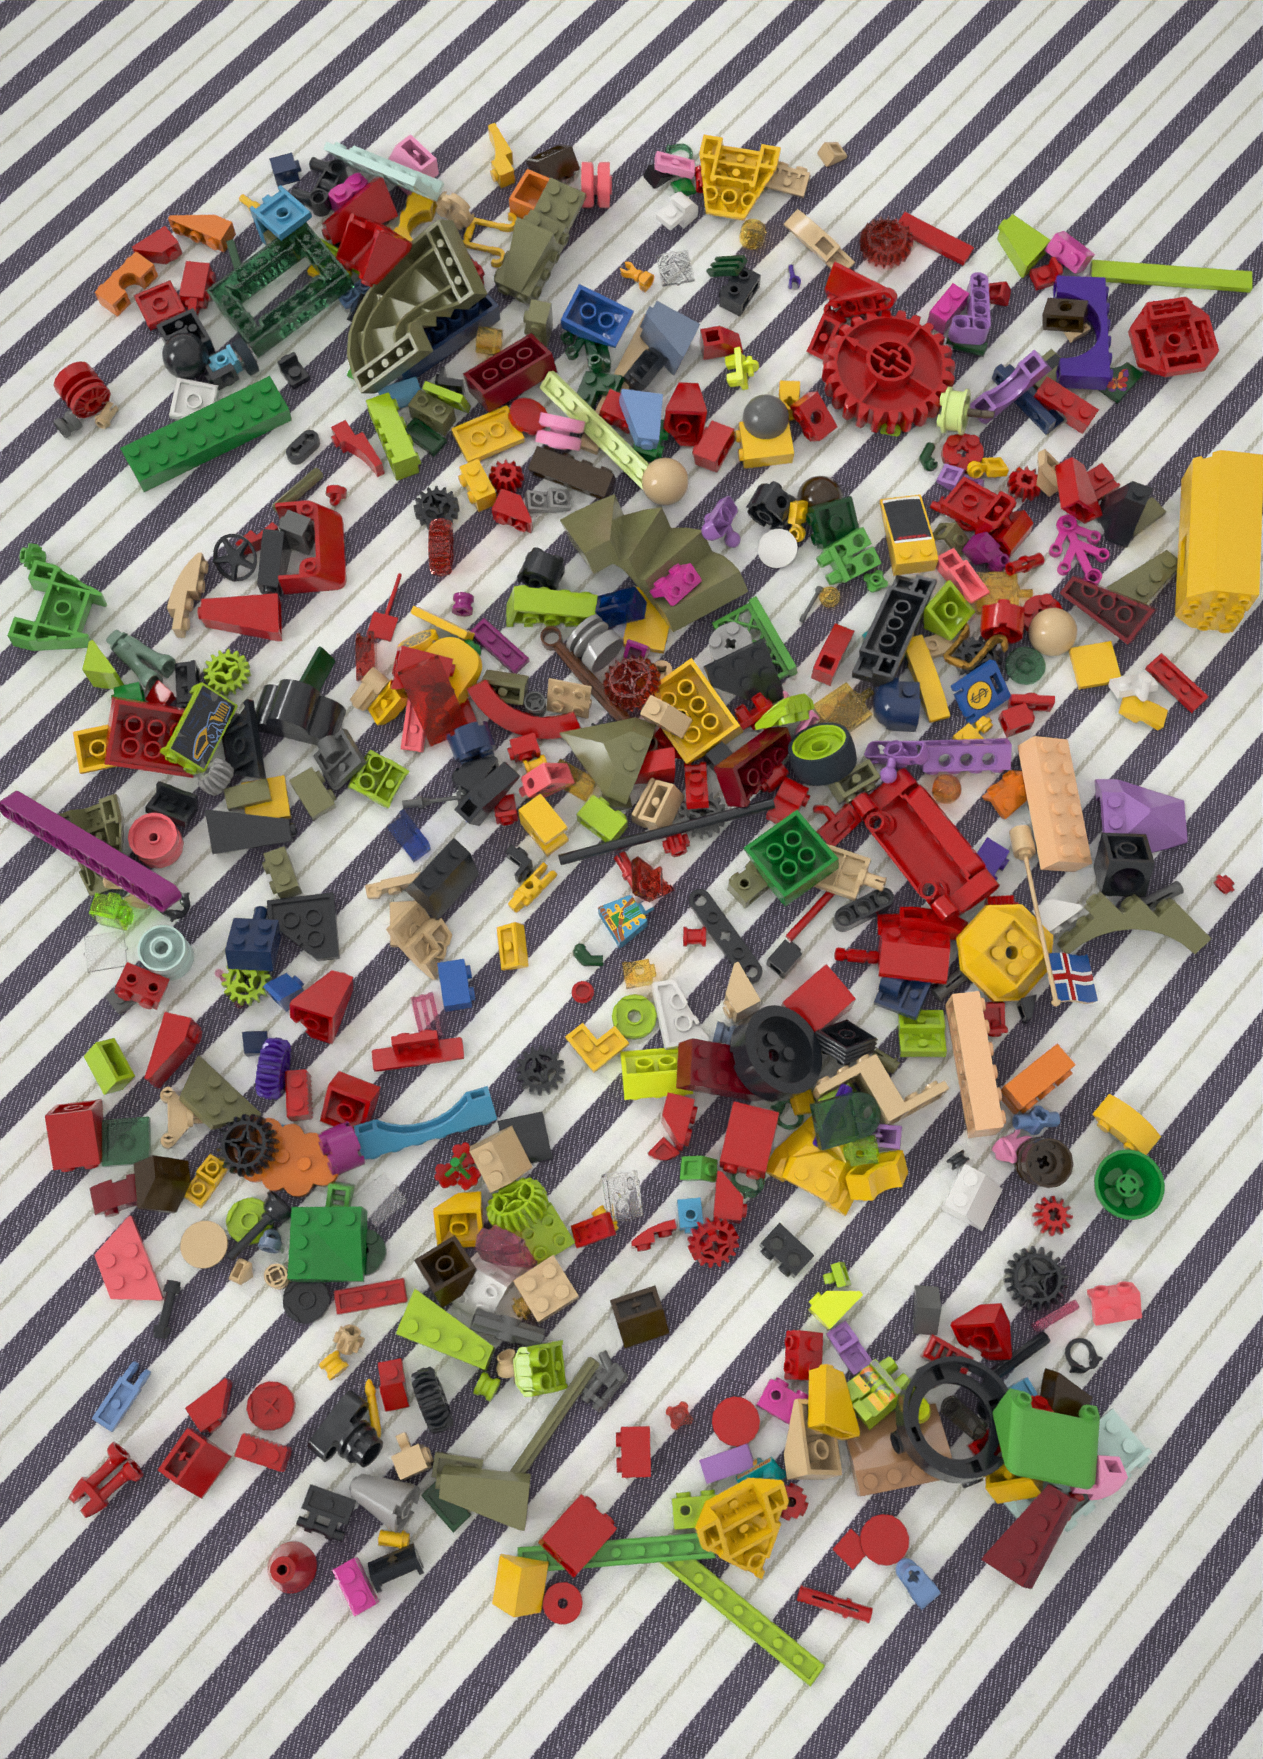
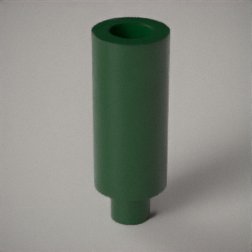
M947 337L946 344L952 345L954 350L984 357L988 342L981 345L960 344L952 342Z

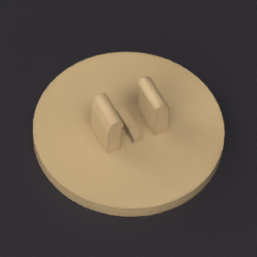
M199 1221L189 1226L180 1242L181 1254L185 1261L191 1266L201 1269L210 1268L218 1264L225 1256L228 1248V1238L221 1226L211 1221Z

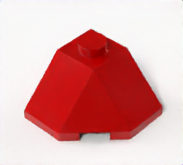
M1002 1303L980 1304L951 1322L950 1326L958 1343L968 1348L970 1345L980 1351V1356L987 1360H1008L1012 1358L1010 1321Z

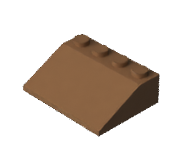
M936 1403L929 1404L931 1414L926 1422L919 1424L921 1432L935 1451L952 1459ZM896 1411L890 1412L870 1430L860 1418L857 1419L860 1436L845 1440L857 1496H866L940 1481L919 1468L907 1452L897 1454L894 1451L890 1441V1433L897 1430Z

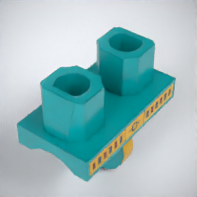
M772 1456L764 1461L761 1458H757L753 1461V1467L736 1476V1481L740 1483L747 1478L782 1480L786 1477V1471L777 1465Z

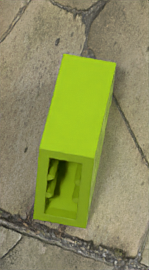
M1012 214L1007 220L1004 219L1000 223L997 240L1019 276L1024 278L1047 253L1045 249L1051 240Z

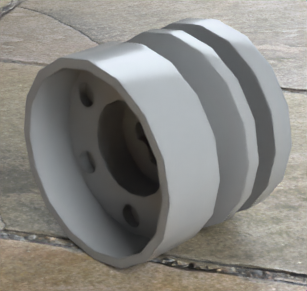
M595 614L586 618L575 628L567 640L566 647L574 652L576 657H582V663L591 672L595 673L605 668L617 656L624 644V640L614 630H608V624L604 621L602 622V619Z

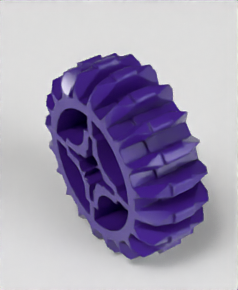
M278 1037L267 1038L263 1044L260 1056L258 1057L255 1088L259 1097L268 1100H278L285 1092V1071H290L292 1057L291 1045L288 1040Z

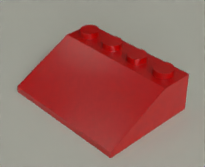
M112 696L104 764L193 778L194 775L184 771L183 766L178 763L169 762L165 759V755L160 753L161 748L167 746L185 708Z

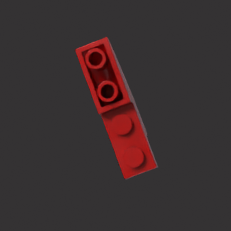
M900 907V914L877 915L878 935H881L882 927H894L905 930L950 935V940H956V937L968 925V921L960 917L943 923L932 909L921 907Z

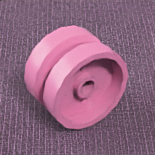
M543 412L540 413L539 423L542 426L550 427L551 430H538L535 442L547 444L552 448L580 451L582 440L578 437L570 436V432L583 433L584 421Z

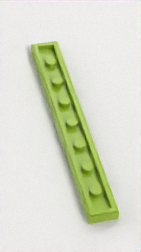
M1092 260L1090 264V277H1103L1105 282L1247 293L1252 291V271Z
M697 1560L660 1562L810 1687L812 1686L825 1665Z

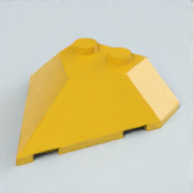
M747 1478L705 1501L695 1526L701 1547L708 1552L711 1551L717 1554L721 1559L736 1567L753 1573L762 1580L765 1573L763 1569L765 1560L770 1558L781 1526L779 1519L782 1510H786L789 1502L784 1482L776 1479Z

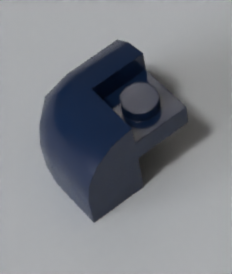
M894 678L892 682L873 689V714L886 729L916 732L920 716V682L899 681V678Z

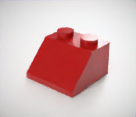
M338 1071L328 1084L320 1121L331 1126H337L348 1121L349 1126L351 1125L353 1130L354 1126L369 1122L376 1108L381 1087Z

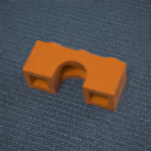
M135 252L95 291L99 303L118 317L131 304L125 289L130 285H138L145 290L158 277L155 266L142 255Z

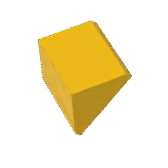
M500 1554L492 1604L512 1617L541 1613L549 1562Z

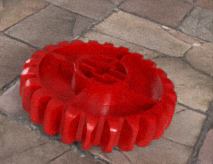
M886 309L882 310L881 316L878 317L874 311L866 312L865 320L859 316L853 317L850 326L842 325L838 330V335L832 336L828 349L824 353L821 376L823 382H825L824 391L826 396L833 397L831 405L834 409L838 410L844 408L842 417L845 420H850L853 417L857 418L856 427L863 428L866 423L871 424L870 430L873 433L879 432L880 427L885 423L888 434H894L896 424L905 433L911 430L912 422L918 427L924 426L927 417L935 418L938 415L940 407H942L940 405L941 393H945L948 387H953L955 381V361L951 359V347L943 345L945 341L944 335L941 333L933 335V324L926 323L922 326L920 325V316L913 315L911 319H907L906 312L903 310H899L896 316H892L891 311Z

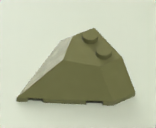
M635 717L560 732L559 734L563 740L568 743L576 758L590 777L597 783L606 798L626 805L646 756L656 725Z

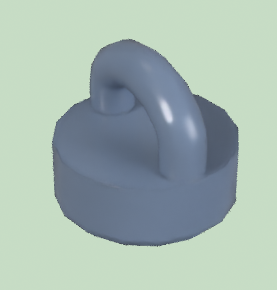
M274 1229L266 1230L263 1237L259 1239L258 1248L268 1253H280L283 1245L280 1234Z

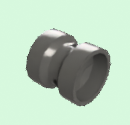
M71 410L65 412L62 418H57L53 421L64 438L71 436L72 431L83 427Z
M533 691L525 696V712L533 716L543 717L546 713L544 695Z

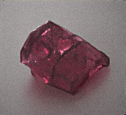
M493 1225L490 1230L482 1228L477 1234L475 1249L483 1261L501 1266L534 1268L538 1264L526 1246L524 1239L507 1230H503L497 1225Z

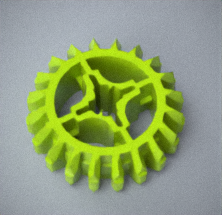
M522 1177L519 1181L514 1180L512 1183L498 1189L497 1193H493V1199L488 1201V1206L486 1207L488 1220L498 1232L513 1235L516 1231L521 1233L523 1229H529L532 1224H537V1220L543 1218V1213L548 1210L547 1205L549 1201L547 1192L541 1183L533 1180L531 1177L527 1179Z

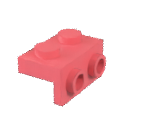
M1122 1281L1116 1285H1098L1092 1289H1087V1295L1091 1299L1093 1322L1096 1326L1142 1318L1140 1291L1132 1282Z

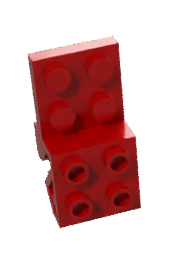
M966 477L959 481L941 503L940 507L943 511L976 528L975 535L988 532L1000 545L999 550L1003 554L1008 555L1009 559L1030 534L1034 524L1025 510L1012 512L1017 504L1014 497L1003 491L995 494Z

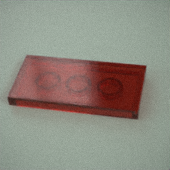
M438 655L397 672L430 746L447 740L446 737L449 733L452 737L455 735V729L468 724Z

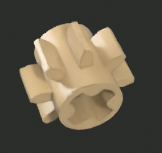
M355 1325L340 1326L339 1331L335 1333L333 1342L338 1343L336 1349L344 1355H351L353 1352L358 1353L365 1340L364 1337H360L361 1330Z

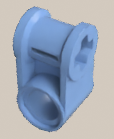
M903 1558L897 1563L895 1568L897 1577L921 1610L941 1594L933 1581L912 1559Z

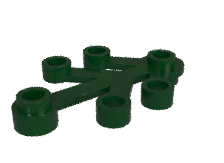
M564 331L561 334L563 344H572L575 335ZM578 337L573 346L566 348L565 354L567 358L575 360L578 358L579 351L586 342L590 355L588 360L590 370L593 373H600L605 369L606 363L603 357L598 354L594 341Z

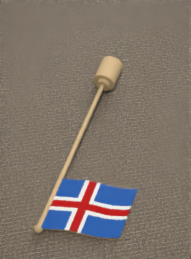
M1027 825L1015 826L1009 831L1013 855L1025 863L1053 997L1051 1003L1053 1006H1059L1061 1002L1067 1001L1082 1004L1094 1003L1098 1001L1088 954L1081 956L1062 952L1048 954L1029 865V859L1036 853L1032 831Z

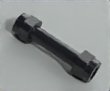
M167 1280L166 1284H164L163 1292H166L159 1324L154 1325L153 1337L167 1340L168 1335H170L169 1319L175 1295L180 1294L181 1282Z

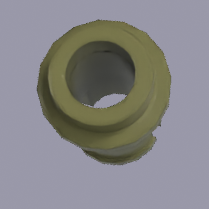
M876 1048V1052L872 1056L876 1054L885 1070H887L886 1072L894 1074L900 1065V1062L897 1061L898 1058H892L879 1050V1048Z

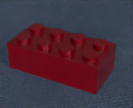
M530 333L463 373L469 393L490 413L542 382L549 371H558L553 354Z
M694 1038L678 1043L676 1089L754 1102L763 1100L749 1091L737 1076L733 1067L736 1064L733 1052L730 1053V1045ZM768 1052V1053H769V1058H770V1060H771V1058H772V1053Z

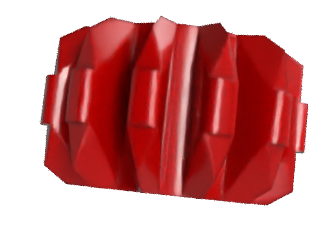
M505 459L503 464L497 461L496 467L491 466V473L488 477L498 494L501 489L513 493L517 492L516 488L521 489L524 474L522 473V468L516 466L515 461L509 464L508 460Z
M1027 465L1024 470L1018 467L1016 472H1011L1010 479L1007 481V487H1009V494H1015V500L1019 497L1022 503L1025 502L1026 498L1031 502L1034 497L1040 495L1041 489L1036 485L1038 477L1036 468L1030 471Z
M1051 1196L1049 1201L1046 1197H1043L1041 1204L1036 1203L1034 1205L1038 1212H1033L1032 1217L1039 1219L1034 1222V1226L1041 1224L1040 1232L1042 1234L1048 1229L1049 1236L1051 1237L1056 1232L1061 1235L1064 1233L1063 1228L1069 1229L1071 1227L1066 1220H1072L1073 1215L1066 1214L1071 1207L1066 1206L1064 1208L1062 1206L1065 1201L1064 1199H1060L1056 1203L1055 1196ZM1052 1211L1055 1213L1053 1221L1049 1219L1051 1216L1049 1213Z

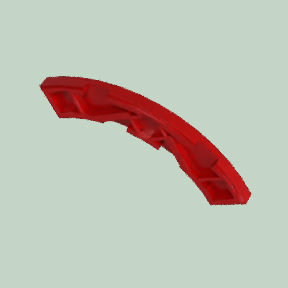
M487 679L467 688L473 701L487 717L515 734L524 736L535 733L537 739L562 738L559 734L560 732L581 728L574 711L557 716L539 717L512 708L497 695Z

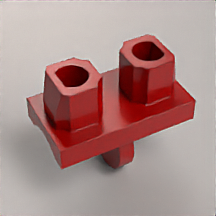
M758 693L751 698L756 706L755 708L748 711L746 706L742 704L734 709L738 718L736 721L742 730L749 726L752 727L753 731L756 730L755 724L774 706L769 698L766 699L761 693Z

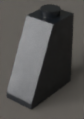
M263 529L257 580L261 594L278 593L279 596H282L283 591L278 576L287 574L292 552L284 531Z

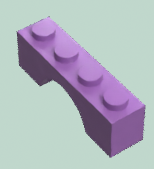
M1034 349L1017 364L1014 372L1005 381L995 388L982 393L970 404V408L995 411V418L1052 369L1040 353ZM978 418L985 425L992 420V418Z

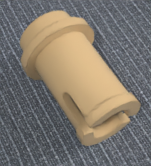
M107 402L101 413L95 416V424L102 429L110 427V421L119 410L116 405L110 410L114 403Z

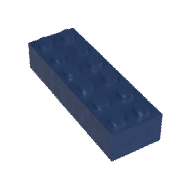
M488 294L469 310L454 309L451 317L436 316L435 327L423 328L433 352L397 379L403 381L413 377L418 378L500 321L499 305Z

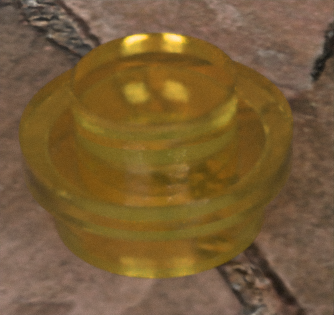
M825 587L820 591L819 600L823 606L831 608L839 603L840 593L834 587Z

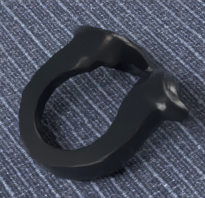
M181 892L182 898L179 901L184 907L182 911L170 909L160 913L169 917L170 922L183 918L191 906L189 892Z
M1084 1338L1071 1340L1065 1348V1357L1071 1367L1070 1373H1085L1090 1369H1095L1099 1362L1103 1360L1102 1356L1097 1355L1093 1344ZM1075 1343H1082L1088 1348L1089 1367L1085 1368L1072 1359L1070 1350Z

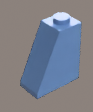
M621 389L619 404L635 446L641 447L644 450L656 449L660 436L663 394Z

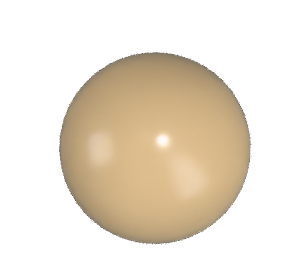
M672 458L656 459L644 470L642 476L643 491L652 502L658 505L675 504L683 498L688 489L689 479L686 469L681 463Z
M1059 608L1042 610L1030 623L1028 631L1029 640L1032 646L1041 654L1047 656L1061 655L1067 652L1076 641V622L1065 610Z

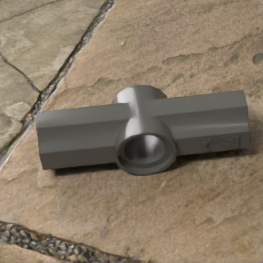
M476 1309L470 1328L471 1330L492 1335L495 1339L512 1344L516 1342L524 1346L542 1344L545 1329L523 1323L519 1319L502 1314L499 1316Z

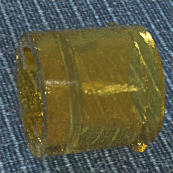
M479 326L476 339V353L493 356L500 352L503 329Z

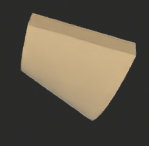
M413 900L386 930L406 956L428 977L436 980L439 976L437 974V963L444 960L452 933L442 918L438 920L430 918L426 910Z

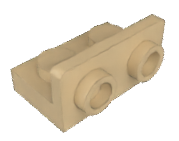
M778 161L777 169L768 181L766 188L804 198L808 181L811 177L810 172H807L808 169L796 166V169L788 167L789 164Z

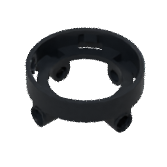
M960 1356L935 1359L916 1369V1372L902 1387L896 1404L895 1418L897 1430L890 1433V1441L897 1454L907 1452L913 1462L927 1474L945 1482L961 1484L963 1488H967L982 1482L984 1477L998 1470L1004 1464L1003 1456L997 1457L993 1455L999 1445L993 1411L1008 1391V1388L994 1371L973 1359ZM961 1367L982 1377L981 1383L968 1375L960 1373ZM942 1384H954L968 1389L980 1400L977 1403V1411L980 1419L985 1424L989 1423V1434L984 1447L978 1454L967 1459H951L939 1454L928 1444L920 1429L919 1408L929 1390Z

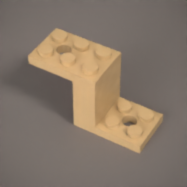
M866 1054L856 1060L857 1063L854 1066L849 1067V1065H846L837 1070V1074L834 1077L829 1078V1076L818 1080L812 1095L817 1103L820 1098L839 1088L842 1083L846 1084L849 1082L852 1084L856 1082L879 1123L893 1125L942 1098L949 1090V1087L945 1080L939 1084L936 1080L925 1086L921 1094L918 1095L916 1091L903 1100L878 1056L874 1054L870 1057L869 1054Z

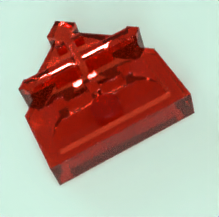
M639 856L631 860L633 894L650 903L674 891L672 885H668V882L664 881L661 866L653 869L652 866Z

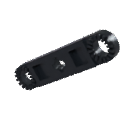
M704 889L694 890L689 896V905L697 915V918L706 927L707 932L732 966H734V963L739 962L744 972L749 966L757 969V975L755 977H748V979L753 984L758 982L763 972L760 963L711 895ZM702 895L706 898V903L703 906L696 905L694 903L696 896ZM721 932L730 933L729 941L720 939Z

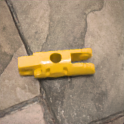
M544 862L513 893L514 897L509 901L508 906L515 913H518L524 906H529L542 890L557 877L558 874L553 870L542 880L539 879L548 868V865Z

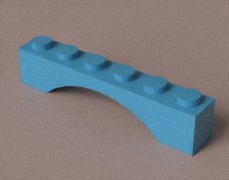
M488 1086L465 1092L451 1109L426 1122L399 1125L375 1119L354 1126V1132L361 1146V1149H359L361 1156H364L365 1160L376 1159L382 1154L399 1152L403 1148L412 1145H422L426 1141L435 1138L442 1139L448 1134L455 1132H465L471 1127L478 1125H488L492 1121L497 1120Z

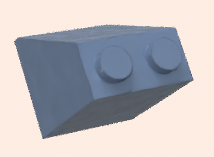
M656 301L654 307L649 306L640 325V328L643 329L640 337L650 349L651 347L657 349L668 359L664 366L672 375H675L700 324Z

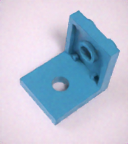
M281 185L278 186L279 192L272 197L266 195L262 198L263 204L255 209L251 206L249 208L260 239L265 245L263 233L268 229L277 238L283 240L312 218L311 212Z

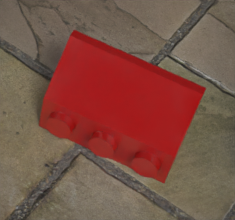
M834 262L824 290L827 299L830 300L886 287ZM884 296V297L882 298V299H888V300L890 301V298H887L886 296ZM865 298V303L868 306L874 305L872 299ZM847 301V306L850 309L855 310V304L851 301ZM882 310L875 312L877 317L881 316Z
M882 927L878 946L879 977L947 984L950 935Z

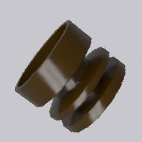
M1043 1137L1028 1138L1020 1143L1016 1149L1017 1162L1014 1163L1015 1171L1020 1179L1027 1184L1046 1188L1059 1187L1072 1174L1074 1165L1072 1154L1068 1147L1059 1140ZM1037 1158H1040V1161H1042V1165H1039V1163L1036 1162Z

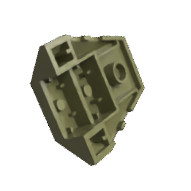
M117 794L99 799V804L91 807L69 810L58 814L123 853L124 815L120 798ZM78 862L81 868L79 874L90 896L112 890L105 888L103 884L104 877Z

